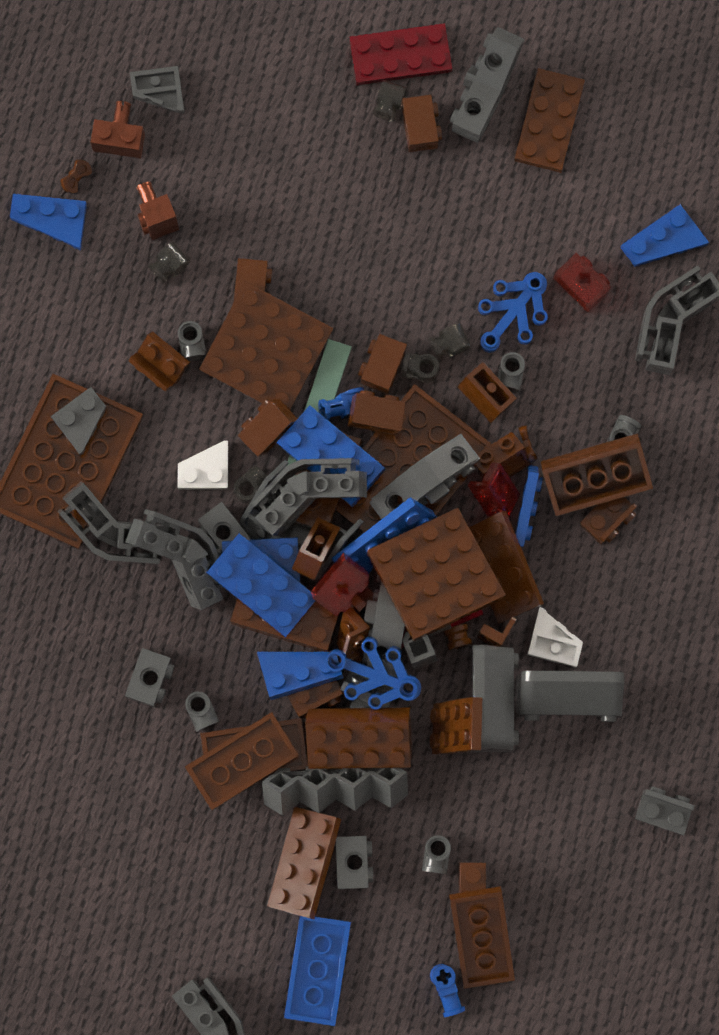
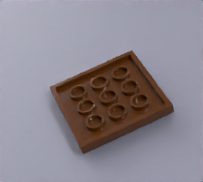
M245 281L199 370L261 403H264L266 400L280 399L291 410L333 328Z
M459 508L367 550V555L413 641L421 639L500 601L506 596Z

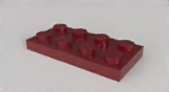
M445 23L349 37L356 85L452 72Z

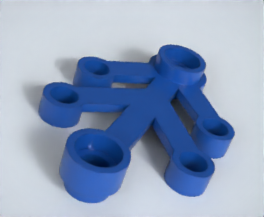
M532 272L527 274L523 281L506 283L504 280H498L494 283L493 292L497 296H504L507 292L523 291L517 299L494 302L489 299H483L479 302L478 311L482 315L508 310L492 332H486L482 335L480 346L485 352L492 353L499 348L501 335L516 316L519 329L517 336L519 343L527 345L531 342L533 334L528 327L525 306L531 297L534 308L533 323L538 326L546 323L548 315L543 310L541 295L547 288V281L542 274ZM536 280L539 282V286L536 288L532 287L530 282ZM503 285L505 290L499 292L496 290V286ZM488 304L490 306V309L488 311L482 310L481 305ZM537 314H542L544 316V320L538 321L536 320L535 316ZM527 333L530 338L523 340L520 335ZM488 337L494 338L495 343L489 345L486 342V339Z
M373 637L365 638L361 645L362 650L367 653L373 668L348 659L346 654L338 649L330 651L326 657V666L333 672H339L344 668L369 678L359 684L350 683L346 686L344 695L349 700H355L360 694L384 684L393 689L383 694L378 692L372 693L368 699L370 708L380 709L383 704L399 697L403 700L411 701L420 695L421 683L415 676L408 675L401 660L402 652L396 646L388 648L385 656L387 661L392 663L397 677L388 674L377 651L378 642ZM372 642L374 644V648H366L365 643ZM389 652H397L398 657L395 659L391 658ZM333 656H340L341 662L335 663ZM407 683L411 684L413 690L407 691L404 685ZM354 688L357 694L350 695L348 689ZM373 697H377L380 699L381 703L375 705L372 703L371 699Z

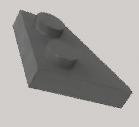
M178 66L130 72L134 99L180 114L185 113Z
M90 387L53 414L51 418L81 456L84 454L85 447L90 437L93 436L97 424L103 417L107 407L92 387Z

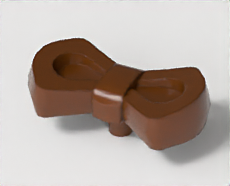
M83 159L75 160L74 167L69 172V175L61 179L63 190L68 193H77L78 182L81 178L92 174L90 164Z
M527 425L519 427V432L523 440L522 444L526 449L530 462H534L538 458L532 449Z

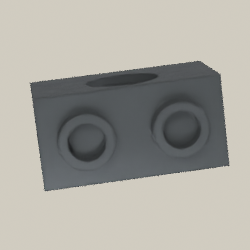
M223 502L198 519L201 525L199 529H202L215 543L219 557L222 554V541L234 540L239 533L247 540H250V537ZM221 528H227L231 531L230 536L225 540L217 537V532Z
M142 648L125 697L156 708L157 703L161 704L166 693V689L163 688L166 679H171L175 665L171 664L172 659ZM150 672L158 675V680L154 685H146L144 681L145 676Z
M367 836L336 838L338 889L369 888L368 883H373V867H368L367 857H372V841H367ZM352 855H357L362 859V866L358 870H352L347 865V860Z

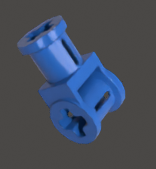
M359 387L340 393L332 400H319V413L328 421L331 417L339 415L341 419L348 418L352 397L356 393H360V391H365L364 388Z
M437 964L430 972V979L436 986L438 996L441 998L444 1008L443 1017L453 1016L465 1011V1006L461 1005L457 993L455 972L445 964ZM440 970L449 973V976L445 977V983L436 978L440 975Z

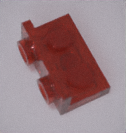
M492 462L482 482L470 481L468 484L485 514L490 517L506 511L509 517L520 496L501 463Z

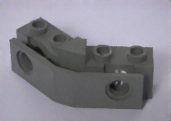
M499 27L496 28L493 34L488 33L483 47L486 48L484 55H479L475 66L472 65L464 78L463 85L466 88L460 98V101H463L460 109L455 108L450 122L453 123L452 132L476 143L479 140L481 141L511 77L524 45V38ZM469 112H476L477 115H471Z
M696 266L655 293L643 314L635 361L640 362L641 358L647 359L646 371L666 375L671 374L674 369L682 324L719 300V282L712 272L701 277L699 274L701 269L699 266ZM695 282L696 285L692 286L685 292L681 291L683 290L682 288L685 285L689 286L690 284ZM672 294L673 297L669 299L655 319L654 326H650L651 311L656 303ZM650 334L654 336L651 352L647 351Z
M459 434L407 469L371 498L372 501L369 503L381 519L400 506L398 496L402 497L403 502L411 497L424 506L428 503L426 499L431 504L437 503L450 491L449 488L457 482V477L462 475L465 478L475 470L474 465L480 458L463 435Z
M300 459L287 465L252 502L255 507L263 509L255 518L271 535L282 536L316 498H367V472L356 471L359 459ZM310 466H321V472L305 471L295 475L297 472ZM330 468H347V471H345V474H331Z
M83 482L77 484L62 497L69 506L57 512L94 554L110 561L160 563V559L155 553L131 551L132 547L136 546L125 541L133 522L116 521ZM75 509L87 522L84 528L70 513L72 510ZM155 524L156 529L164 532L169 531L170 527ZM91 531L97 539L113 547L125 549V554L107 553L93 546L85 534Z
M147 509L144 511V514L147 515L145 521L133 520L125 542L171 559L191 607L203 610L223 600L220 588L224 587L217 581H213L212 577L206 573L219 558L212 539L202 529ZM155 523L170 527L169 531L164 532L156 529ZM180 528L187 530L199 544L193 539L179 535Z
M377 574L376 582H381L380 589L375 588L373 601L367 600L364 618L366 623H370L368 637L375 638L378 642V647L384 646L388 649L396 646L401 650L405 624ZM371 642L370 649H373L374 644ZM377 648L388 674L396 677L392 663L386 659L387 650L382 651ZM391 651L389 656L395 659L398 657V653ZM364 652L362 663L373 668L367 653Z
M209 977L203 980L204 984L202 986H199L195 979H192L172 995V998L201 1035H229L225 1019L219 1012L223 1008L233 1019L237 1034L245 1035L241 1018ZM203 989L212 996L218 1006L217 1009L214 1010L201 993Z

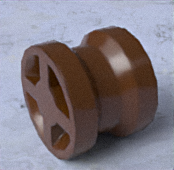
M467 624L458 625L443 631L444 636L447 637L449 642L447 644L448 651L472 644L471 638L467 636Z

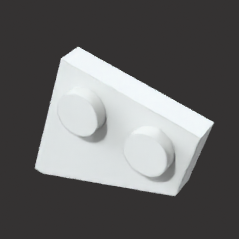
M228 441L220 442L178 463V490L228 489Z
M539 607L527 655L576 668L583 642L574 634H571L559 621L557 622L544 608Z

